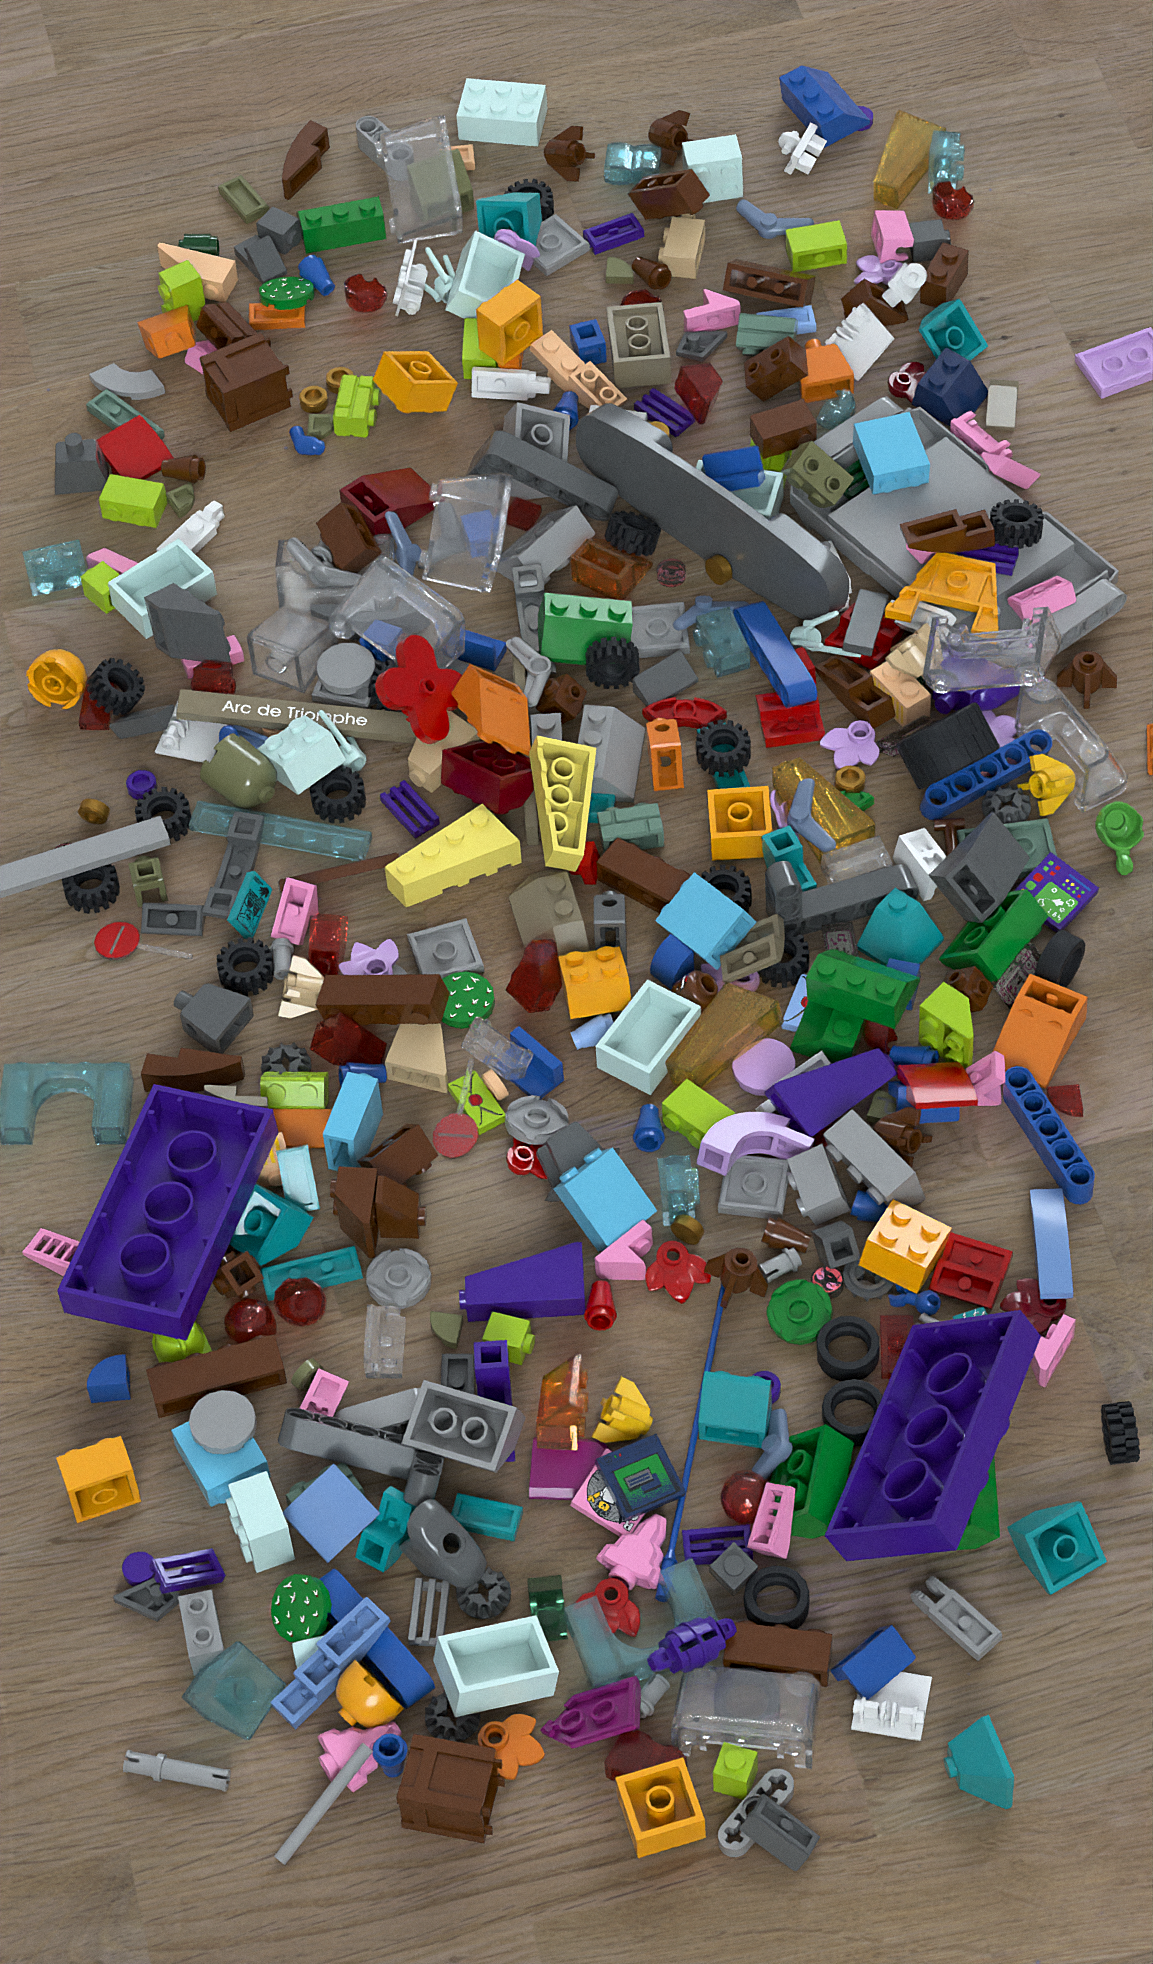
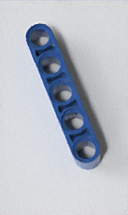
M759 601L735 608L733 611L735 625L784 706L791 708L816 701L817 689L812 676L766 603Z
M1041 729L1032 730L1000 747L981 760L930 785L926 789L920 803L922 815L929 820L941 819L986 795L987 791H993L997 785L1001 787L1032 770L1029 756L1036 754L1048 755L1052 747L1051 736ZM1030 745H1037L1042 751H1036ZM1005 758H1011L1015 760L1017 764H1010L1006 761ZM980 772H987L992 778H986ZM955 785L964 786L967 791H960ZM930 799H937L942 805H935Z
M1011 1067L1005 1072V1083H1003L1004 1102L1059 1188L1063 1189L1066 1199L1073 1204L1081 1205L1087 1203L1093 1197L1095 1178L1093 1168L1031 1072L1024 1067Z
M335 1568L319 1578L329 1591L332 1606L331 1613L327 1614V1620L333 1627L363 1600ZM388 1627L385 1628L370 1650L361 1659L405 1709L410 1708L435 1689V1684L427 1671Z

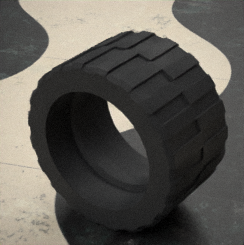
M972 703L896 743V747L917 788L923 789L990 755L999 749V744L978 703Z

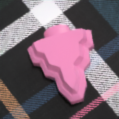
M654 1514L642 1521L634 1533L621 1535L615 1544L605 1545L596 1559L610 1571L609 1578L621 1580L626 1585L628 1591L632 1590L635 1585L649 1590L657 1588L663 1574L660 1566L664 1555L660 1547L666 1539V1518Z
M389 1722L386 1725L366 1728L365 1730L351 1727L341 1732L333 1728L318 1735L319 1742L325 1752L318 1759L329 1780L333 1781L361 1743H364L372 1750L374 1743L382 1735L395 1734L401 1736L402 1733L397 1724ZM373 1754L368 1757L348 1783L347 1787L352 1792L367 1783V1775L378 1768V1763L374 1759Z

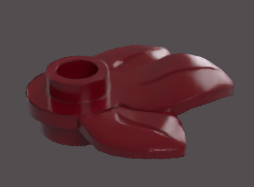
M919 362L903 364L899 371L893 372L889 376L887 381L889 392L895 397L907 398L912 403L917 384L927 372H924V365Z
M1032 1278L1017 1280V1291L1008 1294L1000 1303V1309L1005 1312L1021 1310L1039 1334L1047 1331L1051 1321L1057 1320L1066 1310L1065 1298L1040 1299L1038 1280ZM1044 1302H1054L1055 1304L1047 1305Z

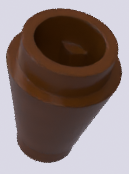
M641 256L637 257L632 263V270L651 289L662 290L669 285L672 274L666 264Z
M197 455L163 460L161 472L164 477L196 483L198 480L202 481L204 479L206 464L204 459Z
M769 1217L761 1242L768 1244V1248L781 1250L784 1248L788 1250L794 1248L797 1252L806 1253L811 1235L779 1217L777 1220Z

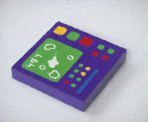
M1050 852L1014 890L1028 889L1049 916L1044 924L1057 933L1064 930L1098 894L1099 887Z

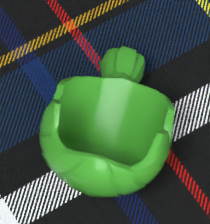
M1115 801L1105 805L1096 817L1095 829L1102 843L1116 851L1117 871L1121 875H1127L1133 871V862L1129 856L1130 849L1136 846L1144 836L1142 830L1143 818L1132 806L1121 801Z

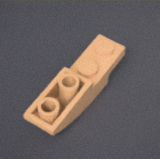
M553 330L530 345V351L548 369L547 376L551 377V380L563 391L576 393L579 398L578 402L586 408L590 409L591 405L601 406L605 403H612L621 407L627 402L628 399L591 361L585 364Z

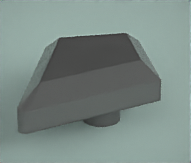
M727 331L685 332L676 350V356L703 362L727 338Z
M152 1578L114 1595L113 1598L115 1603L158 1622L179 1604L178 1597L181 1595L177 1591L162 1594L159 1589L161 1583H156L155 1579Z

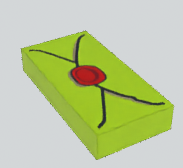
M475 1070L447 1084L448 1091L464 1114L475 1121L479 1135L505 1122V1112Z

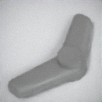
M290 538L288 540L287 550L308 573L311 582L317 587L326 588L331 586L360 589L363 586L364 578L361 574L336 569L327 561L321 562L297 538Z
M513 637L507 640L506 647L528 671L524 694L528 700V708L534 707L538 704L549 678L551 662L547 657L541 656L521 638Z

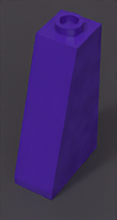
M877 1048L778 1081L767 1089L764 1094L781 1116L790 1118L788 1125L790 1129L812 1137L898 1073L894 1069L895 1066L892 1059Z
M574 1242L466 1276L465 1290H459L460 1310L466 1309L468 1322L489 1321L492 1312L521 1319L584 1315L586 1307L582 1242Z

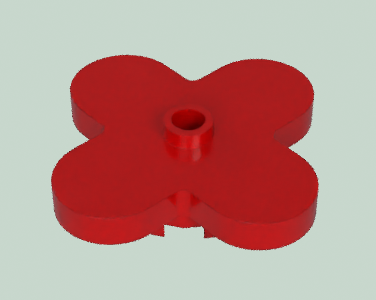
M410 635L401 640L396 647L398 668H390L382 672L376 679L375 689L383 705L391 710H401L403 714L408 716L405 720L410 722L413 733L420 741L426 744H435L443 740L449 733L450 723L447 711L458 709V702L451 693L462 675L453 669L438 668L431 644L422 636Z

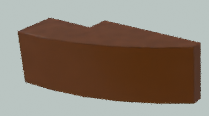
M312 120L299 132L286 155L282 183L284 197L287 200H290L322 169L321 156L330 148L328 129Z
M957 509L900 524V530L910 549L950 553L973 551L995 546L994 528L985 509L959 516Z
M835 654L815 666V671L826 686L858 720L868 722L875 729L896 716L892 697L874 685L872 675L843 655Z
M180 1048L178 1058L147 1053L141 1071L145 1092H150L153 1084L189 1092L204 1091V1085L226 1086L243 1080L245 1077L242 1056Z

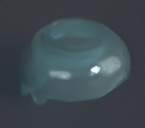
M844 388L842 391L836 390L839 399H828L824 403L816 419L817 425L833 430L854 416L856 402L851 391Z

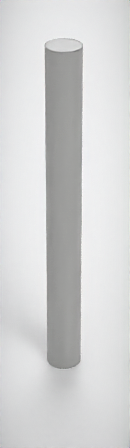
M361 1743L274 1855L275 1858L284 1865L289 1861L372 1754L373 1750L364 1743Z

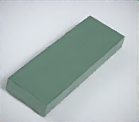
M105 389L86 404L88 412L113 430L134 417L141 415L160 439L165 437L162 428L108 389Z

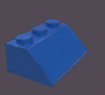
M802 65L779 77L782 100L806 128H808L810 123L818 126L814 134L827 141L824 148L870 124L869 118L828 72Z

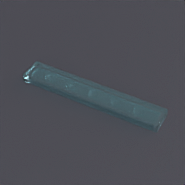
M197 801L189 822L191 831L227 837L234 811L264 816V826L260 842L262 844L355 861L365 860L372 841V832L204 801Z

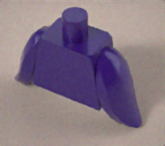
M943 639L941 643L936 642L938 658L940 659L936 664L938 670L930 675L927 680L929 686L933 689L932 697L935 700V708L942 714H948L952 709L958 711L972 703H978L981 711L994 710L1032 687L1031 683L1020 675H1002V671L954 648L951 651L950 641Z

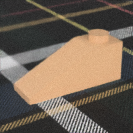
M159 242L157 247L160 264L164 269L189 260L201 276L204 298L223 303L227 301L238 282L235 260Z

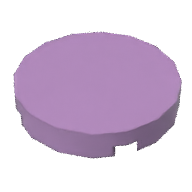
M758 1038L748 1041L738 1048L733 1057L732 1074L734 1079H736L744 1091L757 1096H766L764 1092L770 1086L795 1070V1058L792 1051L784 1043L771 1038Z

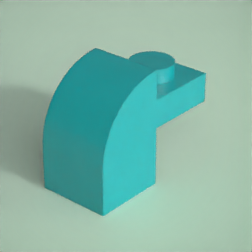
M790 825L762 835V850L767 869L776 862L788 861L792 865L802 892L817 888V883L803 862V846Z
M392 1486L383 1493L378 1510L380 1514L362 1530L355 1558L383 1573L403 1553L399 1546L404 1541L410 1539L407 1523L417 1507L406 1502L403 1498L404 1493Z

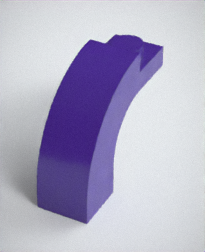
M507 1340L474 1342L477 1395L513 1406ZM515 1449L505 1462L515 1461Z

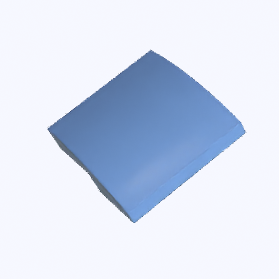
M334 1463L283 1511L284 1517L327 1563L380 1514Z

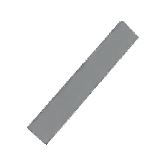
M161 816L0 866V898L171 845Z

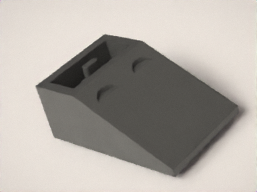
M175 583L144 597L155 644L159 650L171 658L221 665L231 664L229 655L231 647L223 630L225 622L218 610L212 609L203 600L197 599L189 591L182 589Z
M991 812L928 876L965 921L982 923L1004 901L1030 857L996 814Z

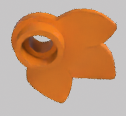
M514 1714L502 1723L491 1721L480 1729L478 1745L496 1749V1759L502 1760L503 1767L502 1769L498 1768L500 1777L514 1780L517 1777L519 1765H534L545 1757L540 1743L530 1736L536 1725L535 1718L524 1714ZM492 1737L502 1739L501 1742L496 1744L489 1742Z

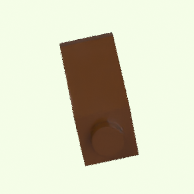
M865 278L841 298L845 318L852 313L854 307L857 308L864 303L883 326L901 324L909 320L903 301H900L892 308L882 297L886 290Z
M378 1176L375 1206L380 1237L419 1239L420 1226H426L427 1209L426 1207H421L419 1193L386 1176Z

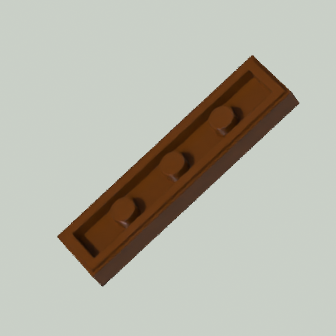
M395 852L289 878L313 885L383 869L399 858V853ZM286 878L278 881L280 892H283Z

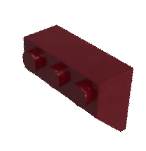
M479 740L442 750L441 784L452 789L456 794L468 797L473 803L483 804L495 814H507L509 810L522 807L534 791L530 758L519 752L516 754L510 753L500 743L493 741L490 744Z

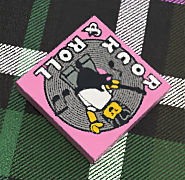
M606 1448L602 1456L611 1453L612 1451ZM596 1465L570 1504V1506L619 1537L624 1534L633 1533L646 1514L644 1513L624 1522Z

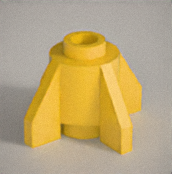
M1036 754L1029 756L1031 769L1036 772L1030 777L1029 782L1017 784L1018 789H1030L1034 797L1043 799L1038 801L1040 816L1054 814L1066 797L1073 791L1076 781L1075 774L1068 765L1047 755Z
M621 1376L614 1389V1392L620 1395L617 1397L612 1394L608 1399L602 1398L600 1402L603 1406L600 1418L605 1420L606 1424L599 1421L592 1437L603 1443L638 1438L641 1434L646 1435L653 1421V1417L649 1416L650 1408L634 1382Z

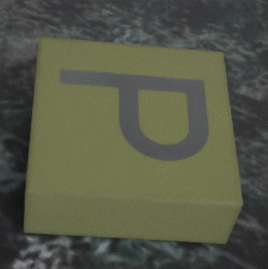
M876 1089L867 1113V1121L877 1123L884 1116L896 1112V1098L889 1095L888 1092Z

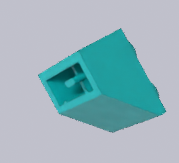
M704 1371L698 1421L699 1439L762 1448V1442L768 1436L772 1412L771 1380H765L754 1375L748 1377L731 1375L725 1371Z

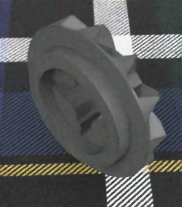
M1010 784L1006 788H1000L997 785L993 791H987L984 800H982V811L985 817L994 812L1003 824L1022 822L1030 814V798L1023 793L1022 788L1016 790ZM1012 800V807L1007 805L1001 808V801L1007 803Z
M281 1042L279 1047L274 1049L269 1047L266 1056H262V1074L264 1072H279L280 1074L286 1072L282 1065L283 1058L288 1059L290 1062L288 1072L311 1071V1058L307 1054L305 1047L299 1048L295 1042L291 1045H284Z
M860 1259L847 1263L843 1270L845 1289H849L853 1297L860 1296L866 1301L875 1297L881 1300L885 1293L891 1292L894 1283L859 1266ZM864 1269L870 1276H875L874 1285L868 1280H864Z
M488 1566L480 1580L467 1588L456 1587L457 1602L460 1608L471 1617L478 1619L495 1617L503 1612L510 1602V1583L503 1576L502 1572L493 1571ZM480 1583L486 1589H490L488 1591V1602H486L481 1594H476L478 1593Z
M445 1690L441 1695L432 1697L428 1707H425V1723L428 1731L435 1738L460 1742L473 1735L480 1723V1712L457 1717V1725L454 1726L453 1721L449 1717H443L448 1714L447 1709L450 1706Z

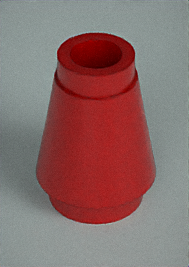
M596 1281L591 1285L584 1313L588 1326L594 1330L602 1331L611 1328L617 1318L611 1286L606 1281Z

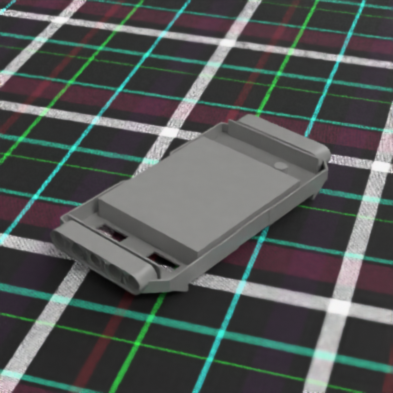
M885 396L814 441V443L843 469H846L859 460L853 445V428L855 423L910 412L930 462L929 483L874 495L869 487L850 501L842 495L834 506L826 508L815 506L809 501L808 494L802 489L791 485L790 504L809 531L815 529L827 541L831 540L835 548L863 572L875 579L894 597L898 598L899 592L905 586H910L916 579V574L927 564H920L906 549V541L900 530V524L957 509L959 516L985 509L990 519L991 508L993 506L996 507L998 502L1004 504V500L1009 499L1013 503L1014 499H1019V503H1023L1024 500L989 472V467L981 456L921 407L915 409L909 407L904 411L890 398ZM865 478L861 482L856 483L848 490H853L867 479ZM1042 512L1044 514L1043 530L1037 544L1033 543L1031 547H1027L1025 544L1024 548L1019 549V556L1013 575L996 573L999 630L997 642L971 637V628L977 613L921 601L948 611L956 617L957 620L944 637V640L950 641L952 648L998 669L1002 673L1019 674L1021 677L1027 676L1119 612L1127 600V595L1115 586L1118 582L1119 570L1048 512ZM950 552L949 554L956 555L957 552ZM1055 576L1072 582L1076 595V602L1029 624L1024 623L1007 601L1008 597Z

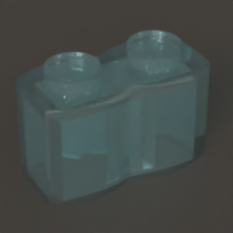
M621 142L608 144L604 166L605 182L613 185H627L631 183L636 185L644 176L660 174L662 148L652 144L636 146Z

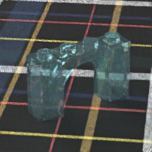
M18 1062L16 1064H4L0 1094L1 1145H33L36 1115L39 1108L47 1099L63 1092L82 1093L94 1101L92 1131L96 1144H126L129 1134L134 1085L130 1063L80 1062L78 1064H60L49 1062L47 1064H28Z
M692 1558L660 1570L658 1580L672 1611L674 1628L682 1622H688L697 1617L705 1619L711 1616L715 1622L719 1621ZM597 1596L564 1608L563 1619L592 1689L633 1676H637L639 1680H642L655 1673L651 1670L647 1658L651 1653L659 1649V1645L640 1649L630 1647L618 1640L608 1625Z

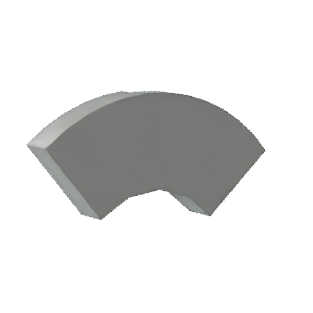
M113 363L89 374L90 381L102 392L108 389L115 395L131 397V400L149 399L165 394L163 384L152 369L143 372H129L120 369Z

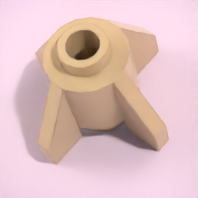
M928 623L923 624L914 634L890 648L892 652L885 657L889 665L898 671L914 678L920 676L923 679L928 678L938 670L936 664L940 660L938 658L934 631Z
M293 955L289 971L296 973L295 975L288 973L283 979L282 997L289 999V1001L281 999L278 1016L293 1018L317 1010L315 1004L324 980V976L306 958Z

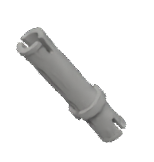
M127 1750L125 1755L128 1761L124 1760L123 1772L126 1773L131 1772L151 1776L154 1781L159 1782L167 1779L218 1789L224 1792L227 1791L229 1786L226 1782L230 1781V1769L169 1759L166 1754L162 1753L154 1756Z

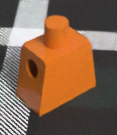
M188 305L137 322L146 349L157 358L179 353L196 345V329Z
M818 339L807 341L804 347L807 357L808 376L799 381L800 400L804 399L805 403L854 394V373L838 346L835 344L822 346Z
M656 718L652 722L646 723L654 791L684 788L681 742L677 722L674 719ZM661 757H669L671 764L666 767L661 766Z

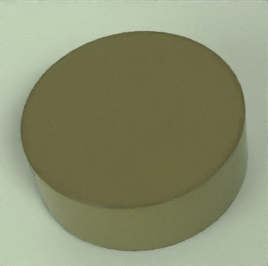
M308 1359L296 1370L291 1383L299 1391H307L318 1369L323 1370V1367L315 1359Z

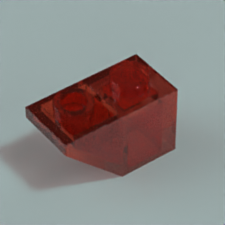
M711 363L681 366L674 389L699 425L705 423L712 411L723 380Z
M318 913L310 920L308 961L324 977L325 975H340L341 973L339 964L343 963L346 950L348 916Z
M552 938L532 940L525 948L524 956L518 967L512 972L511 980L505 989L528 1013L549 1011L563 986L556 941Z
M339 1012L316 1024L309 1049L332 1065L344 1066L346 1062L382 1064L387 1043Z
M630 1731L619 1735L604 1762L606 1778L616 1782V1777L682 1757L687 1767V1757L684 1756L681 1750L672 1745L663 1746L654 1742L648 1734L642 1731Z

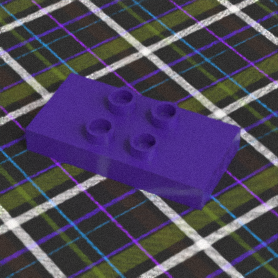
M153 1084L57 1290L64 1313L186 1341L279 1133L273 1109Z
M1021 1310L912 1325L824 1535L846 1561L957 1550L979 1492L983 1490L988 1482L989 1467L1000 1439L1009 1429V1416L1041 1338V1335Z

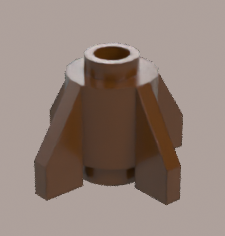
M678 110L663 118L656 119L651 124L648 137L663 163L674 166L678 154L674 151L682 149V142L694 141L688 139V133L683 127L687 126L690 113Z
M570 126L549 140L544 148V157L547 164L567 181L579 182L580 168L576 167L581 165L585 158L595 159V153L586 152L584 145L577 141L583 138V126Z
M1083 651L1075 655L1074 659L1057 674V687H1072L1073 684L1079 693L1084 694L1083 709H1090V694L1096 692L1101 684L1102 688H1117V675L1098 653Z
M906 1107L881 1118L874 1125L873 1130L912 1168L914 1157L908 1154L916 1153L921 1143L932 1142L933 1136L923 1134L916 1128L920 1122L921 1109Z
M738 1247L731 1249L723 1255L708 1260L704 1272L717 1278L720 1277L722 1285L726 1289L720 1304L723 1308H727L733 1293H742L750 1288V1292L761 1297H765L768 1284L757 1266L756 1256L748 1249Z

